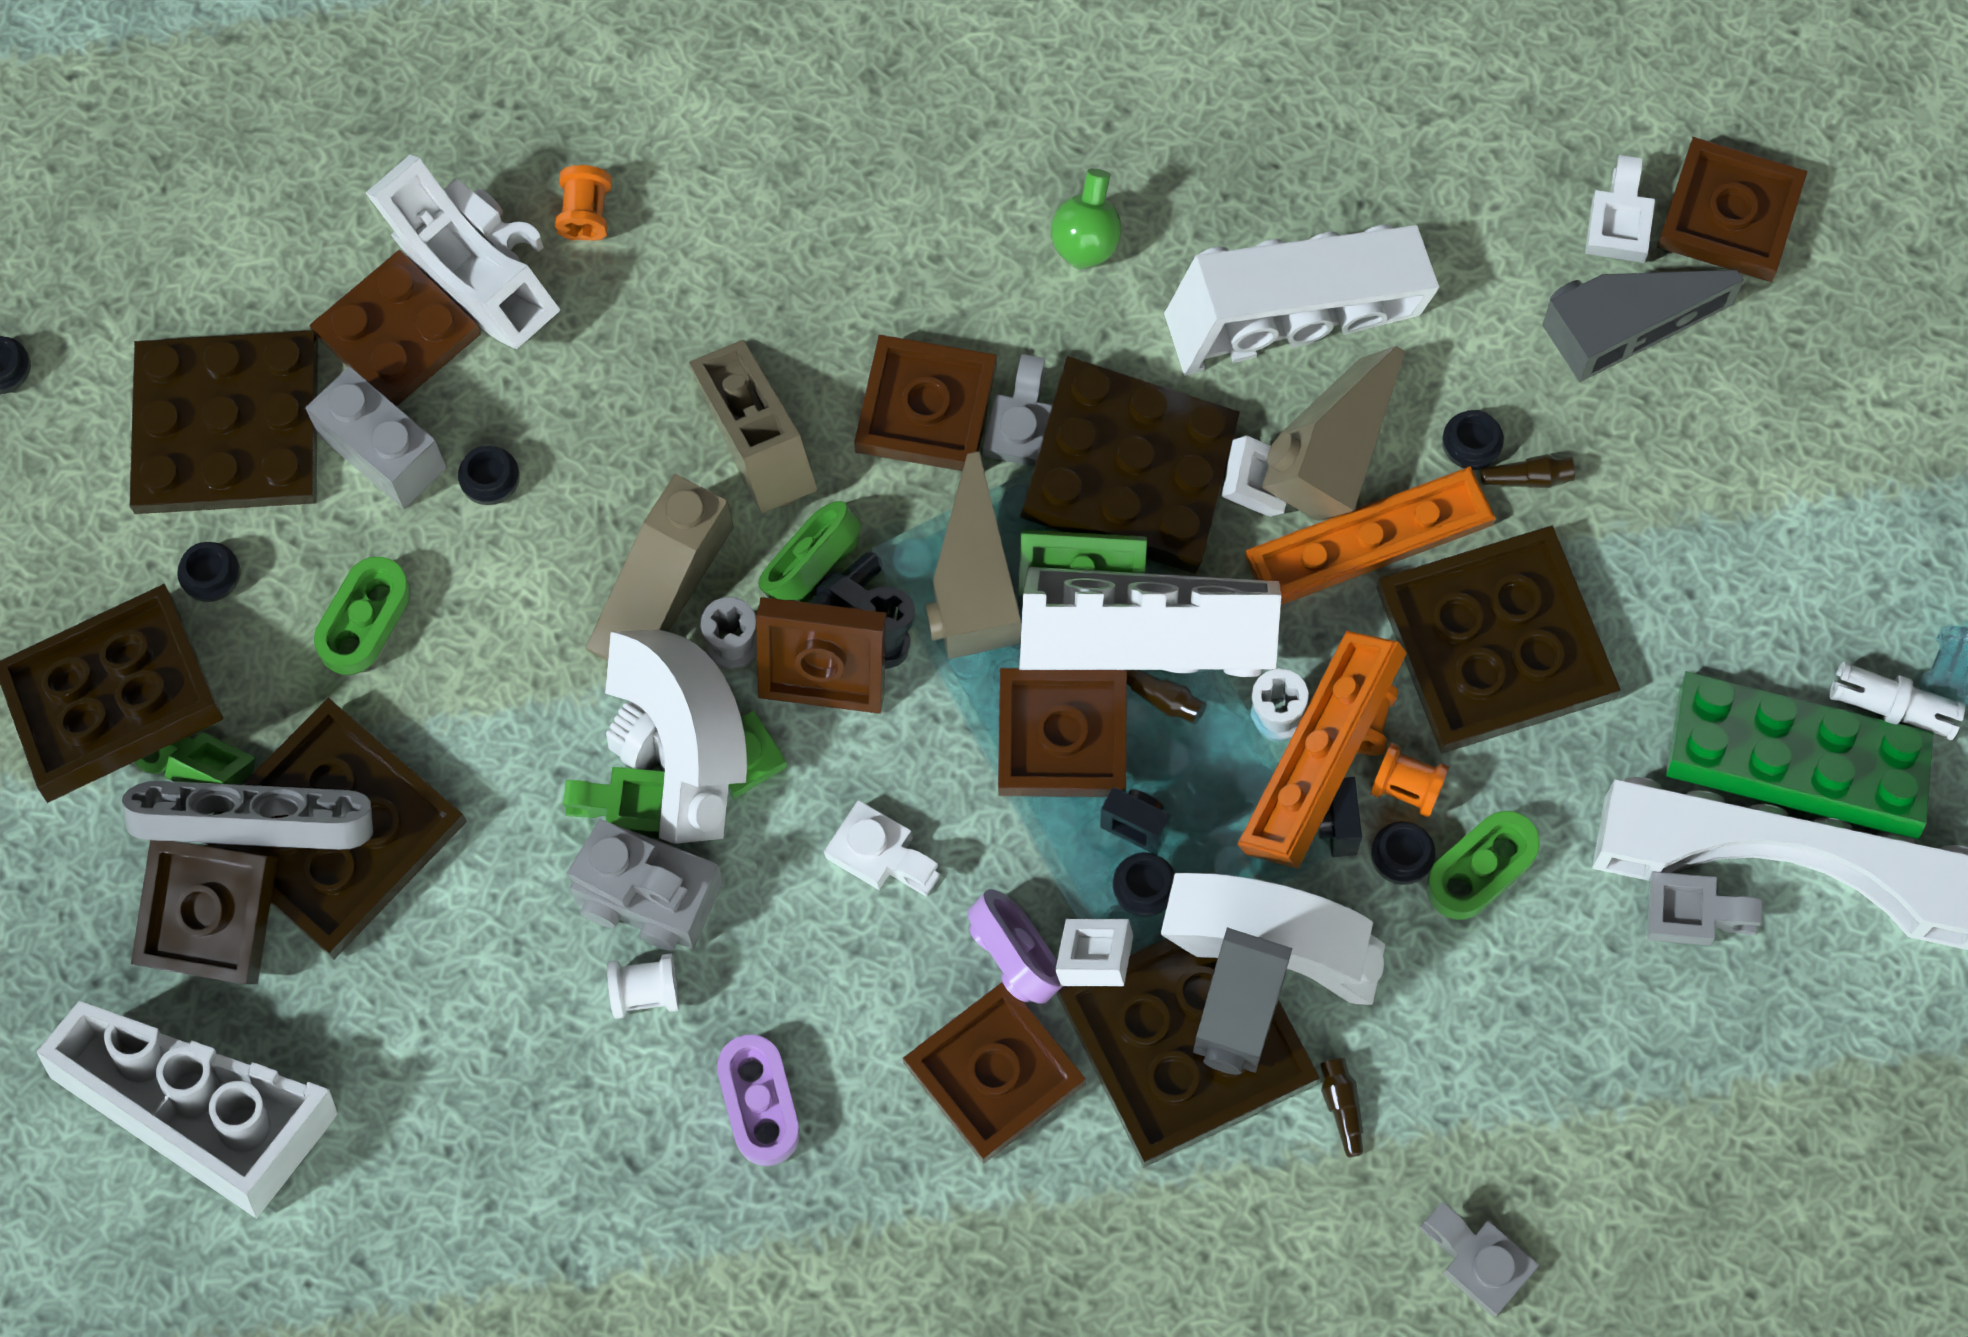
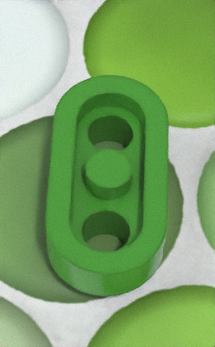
M835 501L820 508L803 524L764 569L759 579V588L768 598L808 602L814 596L815 588L820 585V580L837 561L847 557L856 548L859 542L858 534L862 525L860 519L843 501Z
M369 557L354 565L344 579L314 633L315 649L324 665L331 671L342 675L357 674L369 668L378 657L410 600V585L402 568L396 562L385 557ZM378 586L390 588V592L385 599L381 601L369 599V595L374 588ZM357 638L360 640L359 646L355 651L351 653L339 651V646L345 639Z
M1500 811L1485 818L1439 858L1432 867L1427 881V895L1432 906L1442 915L1457 920L1468 919L1479 914L1532 866L1540 846L1539 834L1534 824L1525 816L1513 811ZM1501 839L1508 840L1514 845L1516 854L1511 857H1502L1494 850L1493 843ZM1455 879L1462 880L1469 886L1470 894L1462 898L1455 897L1449 892L1447 883Z

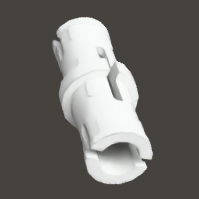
M1846 661L1841 663L1836 672V675L1840 676L1841 680L1859 685L1860 687L1854 688L1833 680L1829 696L1832 700H1839L1881 714L1882 720L1897 725L1901 721L1920 729L1934 732V734L1943 736L1944 739L1950 741L1954 739L1960 728L1954 725V722L1935 715L1939 713L1962 721L1966 707L1965 702L1954 701L1913 687L1912 679L1899 675L1895 680L1853 666Z

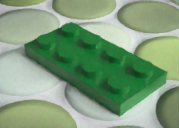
M1685 671L1678 695L1666 777L1919 840L1927 823L1934 732L1907 725H1896L1885 720Z

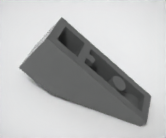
M1738 270L1601 274L1583 284L1580 280H1574L1559 288L1551 296L1542 326L1578 381L1582 382L1732 306L1744 279Z
M1227 927L1193 1053L1205 1056L1203 1062L1207 1066L1233 1075L1241 1074L1242 1069L1256 1073L1279 1001L1293 948Z

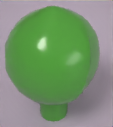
M1092 168L1087 170L1083 193L1063 202L1056 210L1052 219L1051 238L1053 246L1065 261L1077 269L1094 267L1109 259L1116 250L1120 240L1121 221L1115 207L1106 200L1110 173L1101 169Z

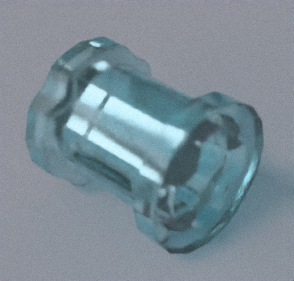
M1943 626L1936 637L1940 647L1930 671L1923 673L1918 685L1921 690L1954 701L1965 702L1966 707H1968V627Z

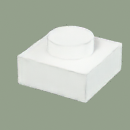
M1247 435L1232 441L1221 497L1266 516L1273 517L1285 512L1286 502L1262 488L1269 467L1267 455L1271 448L1270 445Z
M1066 919L1056 965L1060 986H1124L1133 940L1129 919Z

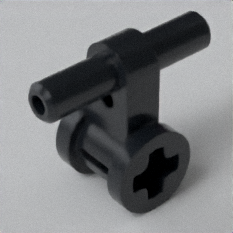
M866 552L843 573L834 572L817 586L814 591L815 597L809 603L860 608L886 613L885 669L900 665L908 656L910 648L908 630L914 622L915 605L908 594L894 587L882 586L869 591L863 588L883 570L881 558L873 552ZM896 607H898L897 619L894 620Z

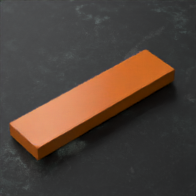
M1470 466L1362 506L1352 512L1338 515L1247 549L1245 551V559L1255 580L1279 581L1281 605L1491 527L1494 525L1496 518Z
M1346 630L1237 844L1246 855L1299 869L1407 654L1398 641Z

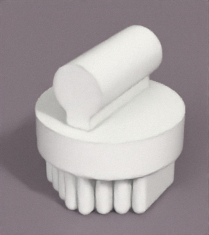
M631 701L625 703L623 708L619 709V715L615 716V723H611V730L606 732L609 750L620 756L621 762L629 768L652 770L659 763L662 771H665L663 746L654 722L639 705Z

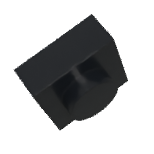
M1344 777L1317 831L1319 839H1330L1332 857L1355 856L1360 847L1362 830L1355 777Z
M1112 787L1101 808L1100 828L1150 853L1158 855L1169 833L1171 815L1163 811L1164 806L1160 801L1143 791L1131 789L1127 794Z

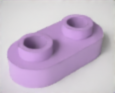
M986 890L968 909V918L971 923L969 930L972 937L982 948L990 952L1003 972L1001 979L1004 986L1014 997L1023 1002L1031 1000L1040 1004L1047 1003L1063 987L1060 986L1056 973V958L1026 913L1016 902L1000 891Z
M749 1034L736 1037L725 1045L717 1061V1073L733 1136L739 1151L747 1160L762 1166L776 1165L785 1161L793 1154L800 1139V1127L782 1059L776 1046L762 1036ZM748 1062H757L763 1067L762 1076L754 1082L744 1081L739 1076L740 1069ZM765 1123L775 1124L780 1129L778 1138L769 1144L761 1143L755 1138L756 1130Z

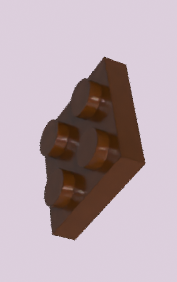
M1692 137L1657 248L1729 270H1738L1739 273L1772 282L1778 270L1808 171Z
M400 249L310 324V328L314 330L317 338L346 367H351L395 406H398L481 335L478 325Z
M878 335L854 441L855 453L963 471L967 454L979 452L997 368V355Z
M760 598L756 614L758 698L881 714L885 694L886 613L860 608L805 603L797 600Z
M1000 668L998 796L1108 797L1112 787L1126 793L1127 670H1019V668Z
M1003 982L903 1057V1064L983 1164L1086 1085V1079L1025 1003L1014 997L1006 989Z

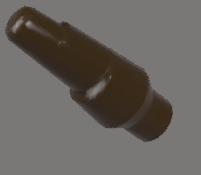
M1548 454L1526 458L1522 462L1487 467L1481 470V481L1484 485L1551 488L1559 482L1575 480L1573 457L1555 458Z
M1127 670L1126 684L1131 687V690L1167 716L1181 717L1193 725L1197 724L1203 716L1207 704L1193 696L1187 686L1168 679L1161 680L1142 670Z
M1345 1058L1322 1062L1320 1067L1324 1080L1321 1092L1329 1112L1334 1114L1345 1154L1349 1158L1360 1156L1363 1154L1361 1136L1363 1127L1357 1083L1348 1072Z

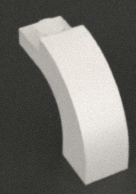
M411 154L408 155L366 192L367 196L395 231L391 236L412 262L482 330L498 341L518 349L560 311V308L528 265L507 257L475 230L453 204L419 157Z
M660 629L611 632L605 693L631 701L645 710L654 722L663 746L665 776L659 838L674 844L723 839L728 785L746 783L747 774L744 729L739 709L729 684L708 654L695 643L682 636Z
M1175 873L1161 935L1196 957L1218 958L1228 927L1293 948L1287 969L1315 980L1349 1003L1373 1005L1377 982L1384 968L1383 954L1385 943L1371 935L1373 921L1339 903L1305 891L1261 880L1218 874Z

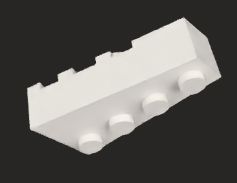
M1383 224L1374 226L1365 232L1339 235L1337 232H1324L1309 240L1285 243L1281 239H1271L1250 248L1229 250L1227 247L1219 246L1207 249L1196 255L1164 315L1184 376L1204 371V359L1230 353L1232 362L1237 363L1256 358V350L1262 349L1274 341L1287 338L1291 348L1314 343V341L1325 337L1337 325H1340L1343 334L1346 335L1420 316L1439 289V285L1418 226L1394 228L1392 225Z
M1028 567L1023 593L1019 670L1163 669L1174 673L1197 672L1198 669H1224L1226 674L1233 676H1259L1262 673V669H1276L1281 607L1279 581Z
M82 1001L77 1002L37 1050V1054L52 1080L256 1219L338 1114L330 1089L307 1082L305 1085L282 1077L274 1069L254 1062L249 1065L220 1055L212 1047L192 1040L190 1043L175 1039L161 1034L158 1028Z

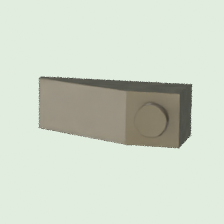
M744 339L689 361L693 375L740 476L761 514L778 507L790 505L797 499L818 491L800 434Z
M1394 346L1359 358L1285 428L1268 452L1267 463L1269 467L1262 488L1318 521L1354 511L1405 351L1398 346Z
M980 452L969 453L966 456L933 578L935 602L924 604L932 641L944 640L948 659L1021 644V619Z
M677 474L673 475L640 528L586 645L587 651L608 661L611 632L656 629L669 632L734 529L728 500Z

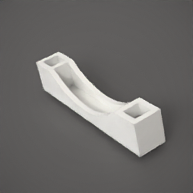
M1629 777L1624 779V781L1614 779L1605 796L1592 869L1649 881L1652 872L1675 873L1684 868L1721 859L1753 857L1791 862L1823 872L1856 889L1886 912L1908 937L1968 950V847L1946 845L1937 849L1915 844L1914 838L1886 831L1876 835L1853 831L1850 824L1834 818H1817L1813 822L1788 817V812L1777 806L1756 804L1746 808L1725 803V799L1722 796L1708 791H1690L1687 794L1662 790V786L1658 782L1642 777Z

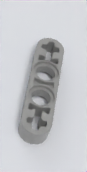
M148 781L128 789L122 798L126 830L130 835L144 840L340 850L361 846L369 841L373 835L371 801L367 796L350 790ZM214 812H225L218 815H207ZM278 815H290L283 818H270Z

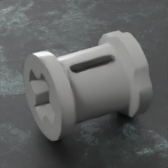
M723 597L714 600L705 608L701 616L700 625L703 637L708 645V655L716 665L725 669L745 667L757 656V629L754 611L745 601L736 597ZM738 627H740L742 631V634L739 637L735 634H732L737 630ZM722 630L729 633L724 637V639L720 638V632Z

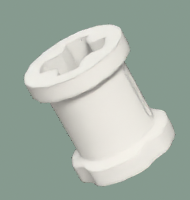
M1280 668L1269 670L1261 675L1253 686L1251 721L1255 730L1262 733L1270 741L1283 742L1291 740L1306 711L1309 693L1306 683L1298 674L1291 670ZM1272 699H1284L1287 712H1275Z
M672 953L662 954L660 961L621 966L618 960L607 962L608 989L614 1019L624 1018L627 1011L665 1006L669 1012L679 1011L677 977Z

